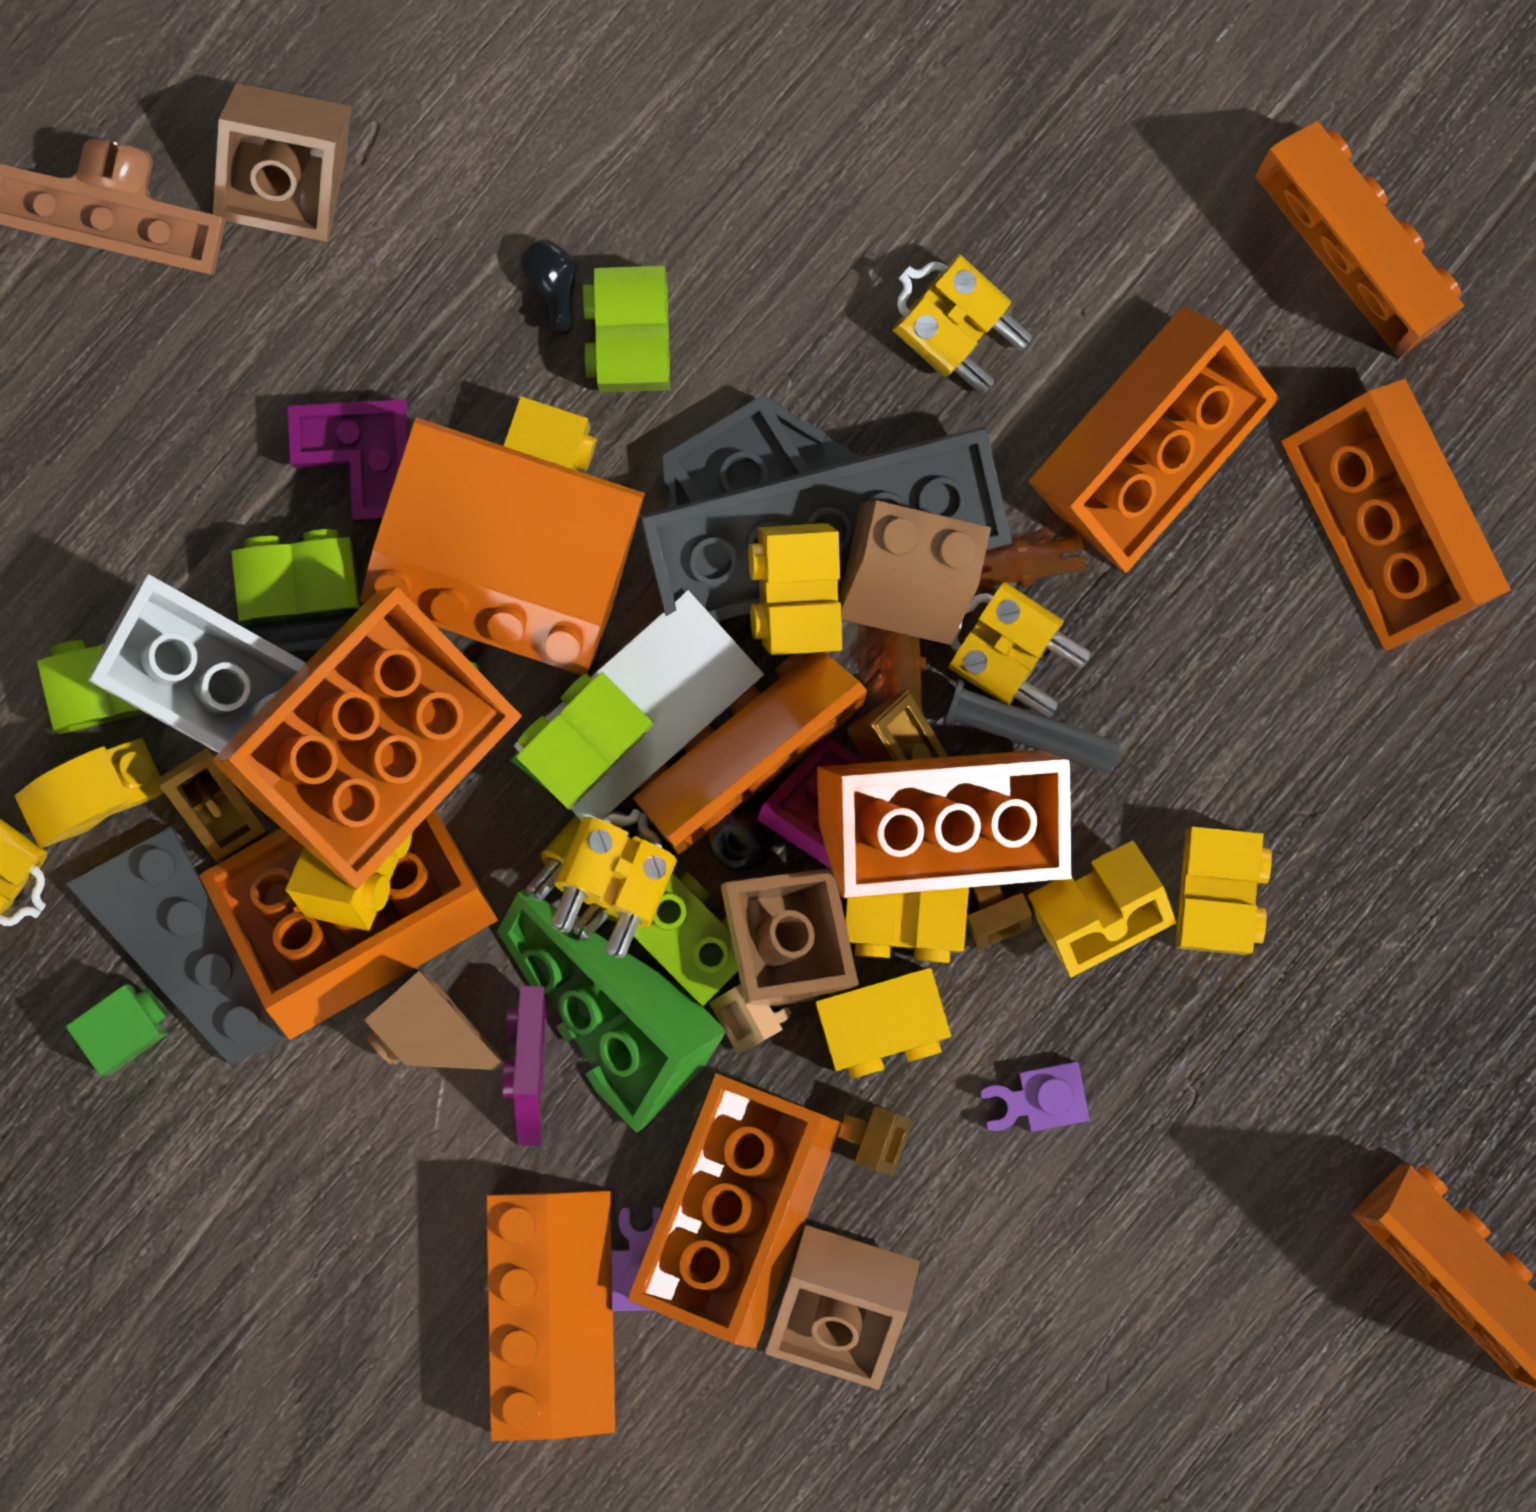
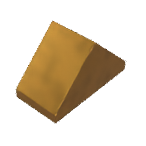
M207 747L156 780L217 863L267 830L243 792L211 761L218 753Z

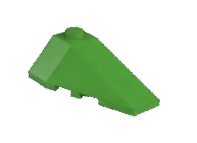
M526 889L517 893L497 932L530 986L544 987V993L548 996L563 1020L556 1028L566 1043L573 1039L576 1041L592 1067V1070L585 1075L595 1091L637 1133L645 1128L704 1069L725 1035L726 1030L681 986L626 953L624 958H616L614 954L612 956L608 954L605 949L609 941L594 932L588 940L578 938L586 928L585 926L577 935L573 933L572 929L570 932L564 933L559 931L560 928L558 930L553 928L551 922L557 908L544 900L541 902L535 901L533 899L535 894L530 897Z

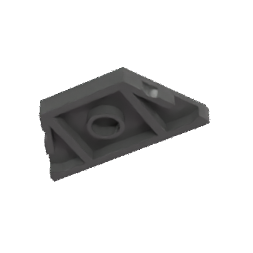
M763 394L662 455L667 508L865 456L860 453L855 454L829 438L827 433L808 421L798 419L790 414L785 407Z

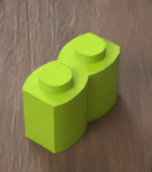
M665 266L594 268V284L583 285L585 320H595L596 342H585L586 378L597 377L600 393L670 390L668 287Z
M320 529L305 532L303 534L304 542L293 544H280L278 536H258L245 539L244 548L231 551L239 623L242 626L356 613L360 609L354 548L350 537L339 538V531L336 529Z
M84 640L68 641L51 646L49 648L50 657L37 660L52 728L58 734L83 730L116 720L147 714L88 681L104 644L86 648Z
M603 672L593 680L586 673L583 674L561 696L560 699L567 705L562 712L551 722L544 716H541L517 740L524 749L516 758L568 810H571L654 727V723Z

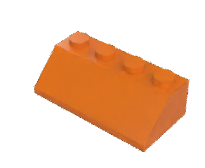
M1317 120L1271 147L1254 177L1397 358L1400 359L1451 320L1465 306L1458 298L1462 294L1461 289L1447 270L1442 267L1435 269L1422 253L1425 245L1417 231L1406 221H1402L1399 224L1385 206L1388 204V198L1379 183L1369 175L1363 178L1349 161L1352 153L1344 139L1333 129L1326 132Z
M1182 306L1028 482L1058 517L1118 569L1127 573L1280 398L1226 327Z
M1406 378L1362 394L1281 441L1385 652L1511 591Z
M1043 750L817 767L819 829L840 896L844 898L1071 878L1070 761L1067 758Z
M716 1073L627 1300L734 1345L756 1348L834 1148L842 1122Z
M611 1191L494 1193L487 1195L491 1441L555 1440L615 1433Z

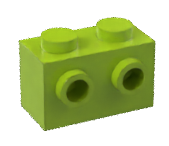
M688 872L680 879L672 873L651 926L647 928L637 926L633 937L704 1007L738 973L728 919L726 916L720 922L704 905L712 896Z

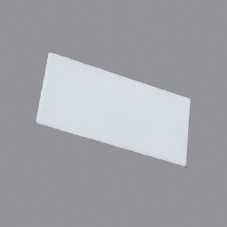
M689 590L675 602L676 611L668 616L665 615L664 611L590 677L593 680L603 672L654 723V727L571 809L580 820L582 817H593L602 820L764 675ZM562 702L545 718L551 722L567 705ZM519 742L514 745L519 752L524 749Z

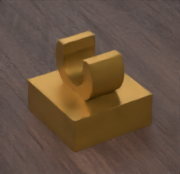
M999 885L973 887V895L980 911L968 915L967 920L968 929L977 950L1032 928V913L1023 893L1005 900Z
M875 1106L869 1123L845 1114L837 1137L860 1145L854 1163L894 1176L914 1120Z

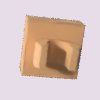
M741 984L709 1002L721 1026L726 1030V1035L737 1055L782 1031L780 1023L786 1021L791 1015L789 1007L774 1013L770 1006L745 1004Z

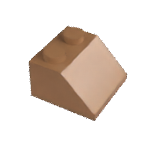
M236 83L218 122L213 214L227 217L226 221L327 242L331 232L347 158L351 106Z
M878 500L861 502L839 597L841 620L951 645L979 586L991 527Z
M825 868L726 882L721 885L745 1004L781 1006L826 999L859 985L839 889L833 870Z
M421 971L413 975L364 1020L373 1030L366 1038L367 1041L389 1065L392 1063L397 1065L401 1061L405 1066L500 1070L504 1067V1062H508L429 974Z
M805 1225L765 1354L879 1390L908 1314L921 1261Z

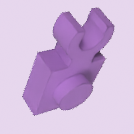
M1078 1062L1018 1073L1021 1086L1019 1091L1012 1092L1007 1087L1000 1085L988 1086L979 1091L981 1099L998 1096L1006 1103V1113L1002 1118L985 1122L986 1129L1005 1130L1014 1124L1017 1117L1025 1115L1027 1116L1029 1132L1090 1121Z
M623 1207L620 1211L619 1228L622 1234L629 1240V1250H612V1311H653L627 1299L662 1212L661 1207H653V1224L646 1231H638L632 1227L630 1223V1207Z

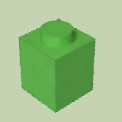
M127 984L66 1026L100 1076L112 1075L168 1035V1032L161 1024V1021L167 1017V1014L153 993L148 988L139 993L134 985Z

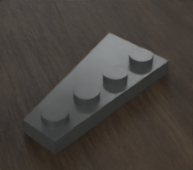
M170 827L66 883L70 890L229 1065H235L286 1037L265 1010L199 874L174 828Z

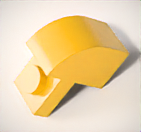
M141 737L107 750L103 746L78 756L41 775L14 796L39 849L85 833L108 816L156 799L164 791L156 780L161 776Z

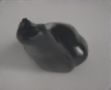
M547 239L538 240L531 244L520 257L523 276L528 289L544 302L548 321L547 330L567 334L572 329V296L575 288L577 263L565 249L555 242Z
M780 786L770 788L755 798L741 803L709 829V849L719 863L732 871L741 872L757 868L765 862L766 851L772 847L776 832L757 819L762 805Z

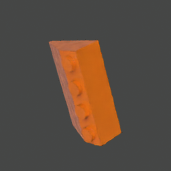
M416 418L373 546L360 602L366 603L377 590L398 586L438 628L579 675L588 674L602 645L645 493Z
M396 586L377 590L211 761L253 804L351 888L358 890L514 726L522 715L406 594Z
M815 652L808 656L805 653L792 654L774 670L775 674L780 678L762 693L754 686L736 699L727 708L733 717L716 731L708 724L683 747L687 752L685 756L670 768L666 764L662 765L638 787L641 791L633 797L634 803L642 813L648 816L651 824L677 856L680 857L707 835L710 828L721 821L738 805L749 801L823 741L826 736H829L860 711L867 694V690L861 682L825 652Z
M436 808L412 832L409 850L403 858H399L391 877L388 901L381 911H377L369 931L304 916L285 890L304 846L283 828L276 830L199 874L265 1010L289 1040L498 921Z
M1400 1164L1351 1215L1519 1386L1536 1392V1291L1528 1284L1534 1277L1533 1274L1511 1252L1507 1251L1501 1257L1485 1241L1491 1234L1490 1230L1470 1210L1464 1208L1458 1213L1442 1197L1448 1191V1188L1429 1168L1422 1164L1415 1170L1411 1165Z

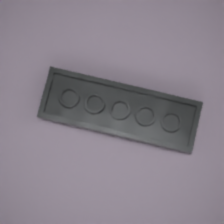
M978 427L640 515L639 519L662 612L665 611L666 616L675 612V602L689 590L716 621L750 613L751 604L760 603L759 580L751 579L748 563L749 544L758 543L757 527L830 524L839 531L840 579H838V589H841L860 503L865 501L878 500L991 527L987 550L1012 544L987 429Z

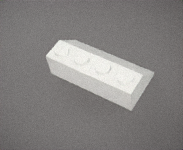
M148 574L136 584L106 639L88 681L219 753L306 663Z

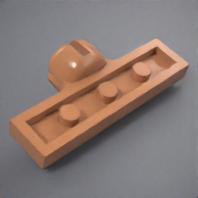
M89 139L83 144L79 167L72 178H59L0 164V225L209 275L215 274L227 217L157 201L150 196L148 189L153 165L150 153L141 148L124 144L119 145V143L108 140Z

